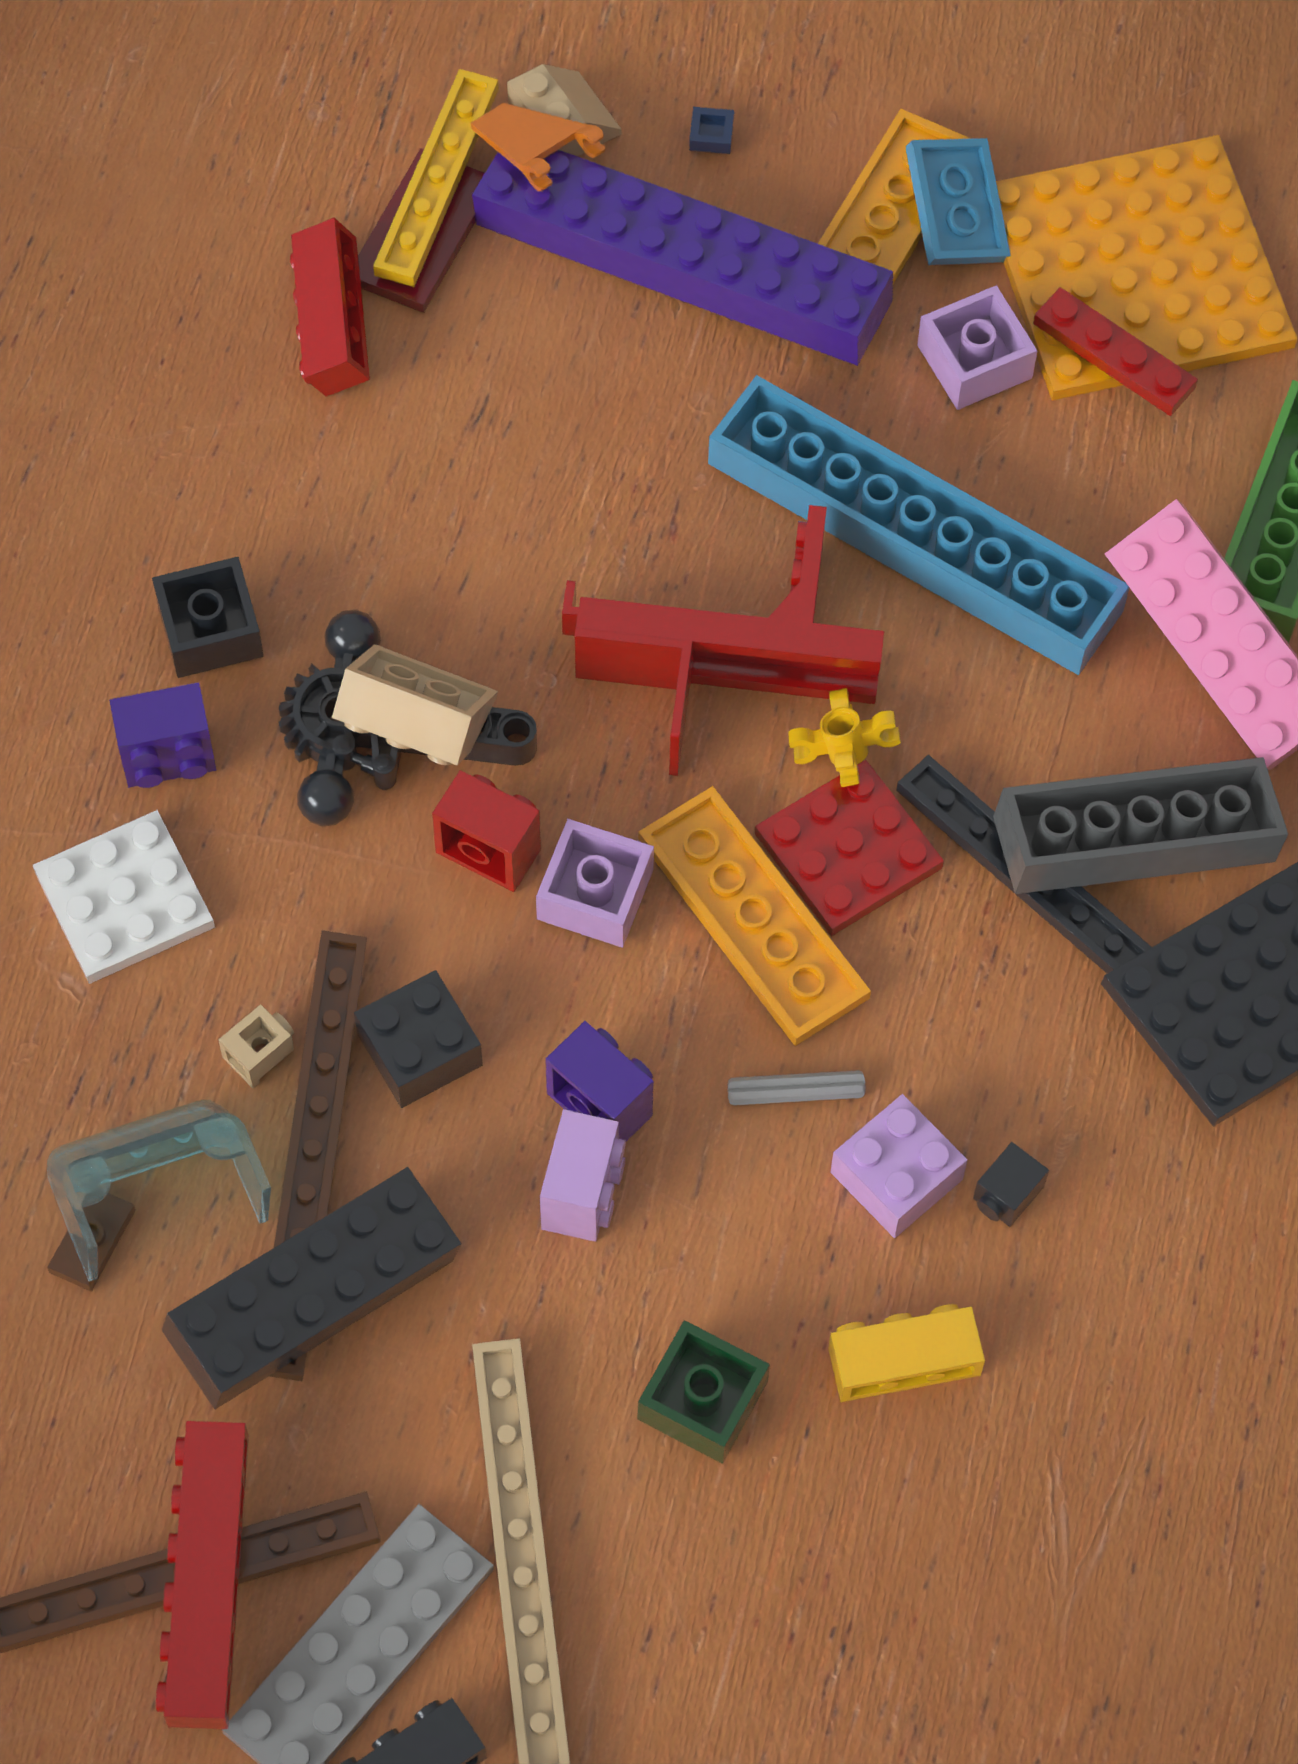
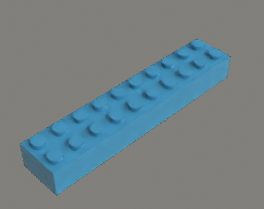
M758 375L755 376L709 436V465L806 520L808 518L809 505L827 507L825 531L1077 675H1080L1124 611L1129 592V586L1124 581Z

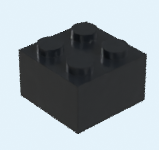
M239 557L152 577L157 605L177 678L264 657L260 631Z
M437 970L354 1012L357 1035L401 1108L483 1066L481 1043Z

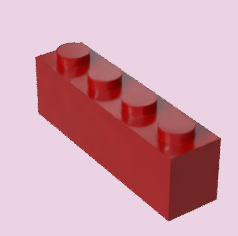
M335 217L292 234L293 253L290 254V263L294 271L296 287L293 290V298L297 306L299 324L296 326V334L301 344L302 360L299 362L300 373L307 384L314 386L326 397L370 380L357 239Z

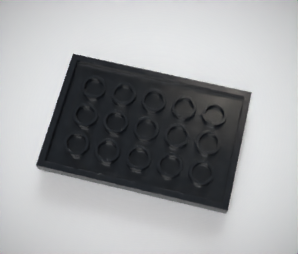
M1298 862L1104 975L1101 982L1107 993L1213 1127L1298 1075Z

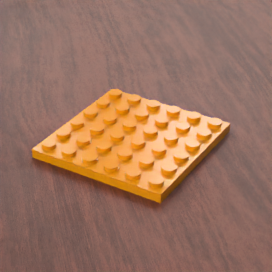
M1219 135L996 181L1011 256L1005 258L1003 263L1029 337L1037 349L1036 357L1052 401L1123 385L1033 324L1034 314L1059 287L1185 371L1295 348L1297 336Z

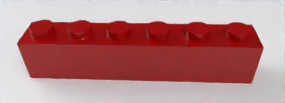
M186 1421L185 1437L177 1436L175 1466H183L181 1485L173 1484L171 1512L172 1514L179 1515L178 1533H169L167 1550L168 1563H175L174 1582H166L164 1589V1612H172L170 1631H162L160 1640V1662H168L166 1681H158L156 1692V1711L164 1712L167 1726L171 1728L229 1729L249 1441L246 1423Z

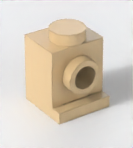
M260 1004L218 1039L222 1058L254 1088L260 1083L259 1079L294 1050L292 1041L294 1031L282 1015L277 1012L271 1015ZM266 1044L259 1052L254 1050L257 1045Z

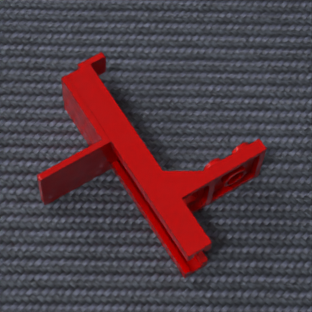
M809 505L807 522L798 521L791 591L768 618L580 597L579 607H575L576 581L567 580L562 609V635L575 636V678L676 690L670 734L669 775L678 776L690 683L830 699V691L847 688L849 702L876 703L884 631L814 623L827 507Z

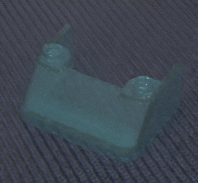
M199 1100L61 1145L51 1152L47 1160L48 1181L88 1281L98 1279V1246L83 1208L102 1201L110 1191L111 1182L205 1152V1154L217 1160H233L259 1224L269 1220L271 1186L246 1127L239 1118L217 1102Z

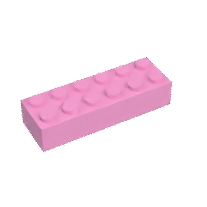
M1176 499L1107 551L1105 555L1257 758L1264 757L1267 769L1271 770L1298 750V656L1186 507Z

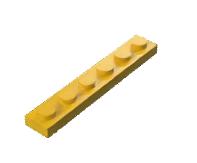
M459 69L373 265L374 276L412 287L415 286L479 135L471 129L470 123L490 111L499 91L498 79Z

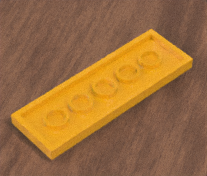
M900 109L818 244L893 271L894 284L922 237L905 147L912 140L971 138L904 109Z
M713 786L638 831V840L654 846V861L794 1046H797L870 999L871 990Z

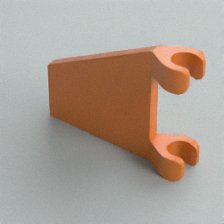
M502 103L470 123L471 129L522 171L537 191H543L553 184L552 179L546 175L551 169L549 163L544 158L574 139L577 140L584 152L591 158H595L606 151L605 146L599 142L604 138L603 131L596 125H588L507 103Z

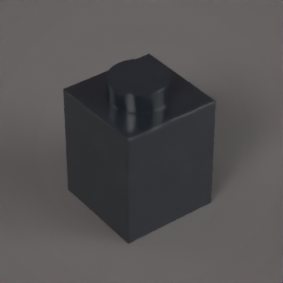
M1011 1142L977 1181L973 1199L977 1201L979 1210L993 1221L1001 1220L1011 1227L1045 1187L1049 1169L1015 1143Z

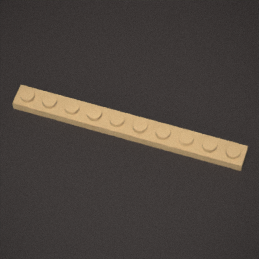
M519 1338L472 1344L519 1764H570L521 1342Z

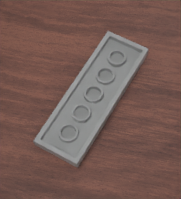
M418 1504L229 1720V1729H222L223 1734L258 1764H328L493 1572L494 1565Z

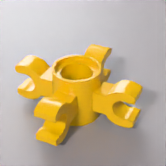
M845 688L829 692L832 710L821 719L820 729L811 730L800 727L788 731L789 746L794 749L795 764H806L812 762L819 755L829 754L831 762L836 767V771L840 773L841 787L860 783L857 765L867 757L869 752L868 746L894 747L901 743L899 727H896L894 711H882L875 714L872 719L860 721L858 713L853 710L852 704H849L848 690Z

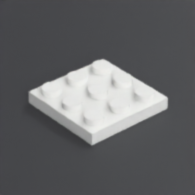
M158 810L33 864L34 872L89 984L215 928L213 918Z

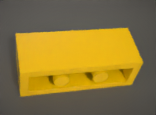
M955 1304L943 1305L931 1310L929 1315L913 1318L909 1313H900L884 1319V1323L865 1326L863 1322H852L837 1328V1332L830 1334L828 1350L840 1402L981 1376L985 1363L972 1306L959 1309L958 1305Z

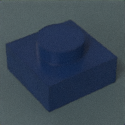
M693 107L689 150L730 154L734 110Z

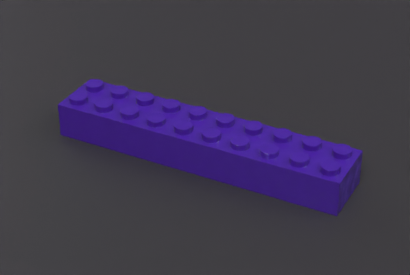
M557 150L544 158L549 163L551 169L546 175L552 179L553 184L543 191H537L522 171L497 152L472 194L476 225L856 366L860 363L893 301V271L561 150Z

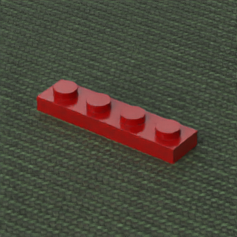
M1061 287L1034 314L1033 324L1170 417L1196 389L1198 382L1196 377Z

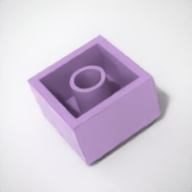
M997 285L923 315L920 319L917 345L957 410L1032 379L1037 349Z
M567 819L536 895L537 920L623 948L653 872L654 846Z
M901 1094L833 1152L831 1174L895 1239L963 1180L967 1159Z
M563 1109L540 1194L541 1230L596 1242L600 1227H609L614 1208V1200H612L614 1184H620L625 1165L623 1154L626 1140L619 1139L618 1121Z

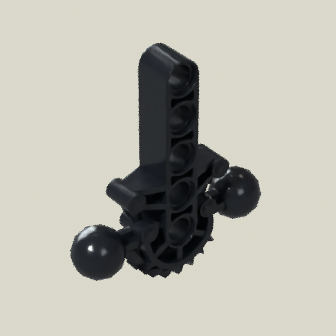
M356 609L340 612L330 620L324 634L325 645L329 653L335 658L334 668L319 670L318 667L311 663L309 667L310 677L297 673L294 678L296 687H286L284 691L286 701L280 702L279 715L282 717L279 721L280 732L286 735L284 737L285 746L288 750L295 749V758L299 763L309 758L318 762L317 771L304 778L298 790L297 805L301 813L311 823L322 827L336 825L344 820L353 806L354 791L349 781L343 776L344 771L358 765L361 767V771L374 776V782L379 789L388 790L396 783L401 752L428 755L412 748L400 749L393 747L386 742L384 737L371 732H354L344 725L345 722L330 719L333 715L345 669L374 644L379 646L381 641L380 630L376 622L367 613ZM492 707L481 729L482 733L478 736L471 752L463 760L513 766L524 765L530 762L537 751L536 722L526 712ZM512 734H521L527 737L522 742H512L507 739ZM356 747L372 749V756L369 754L363 756L357 753Z

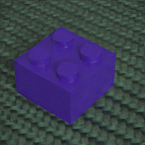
M199 682L109 699L117 744L128 788L135 786L150 788L159 785L162 781L181 777L196 779L204 776L207 772L217 771Z
M584 1021L546 1057L547 1094L565 1110L618 1121L619 1139L628 1141L653 1116V1075L637 1058L629 1060L618 1050V1043L603 1028L595 1030L589 1023Z

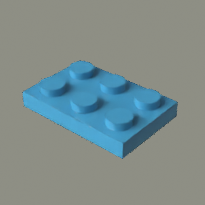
M988 138L912 140L905 148L928 265L1004 262L1005 258L1011 256Z

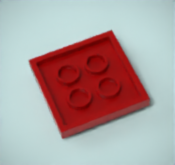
M867 760L857 765L859 784L841 787L839 775L755 826L754 834L831 937L943 869L944 860Z

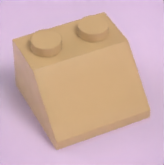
M542 64L507 82L508 104L588 125H596L604 134V138L599 141L601 144L622 134L620 126L578 71ZM576 139L558 149L577 157L585 153Z

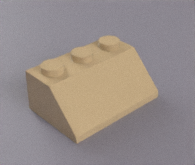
M374 644L345 669L332 718L345 722L344 725L354 732H371L384 737L386 742L393 747L400 749L412 748L428 754V758L435 763L458 765L471 752L496 700L498 691Z

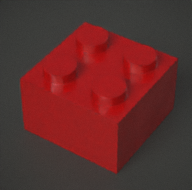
M459 770L432 812L436 853L512 892H515L541 851L540 810L536 809V806L524 796L517 794L511 796L497 789L492 781L482 775L475 774L471 776Z

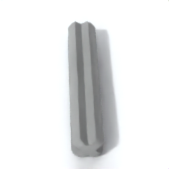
M860 1070L735 1077L728 1080V1100L731 1105L861 1098L865 1094V1077Z

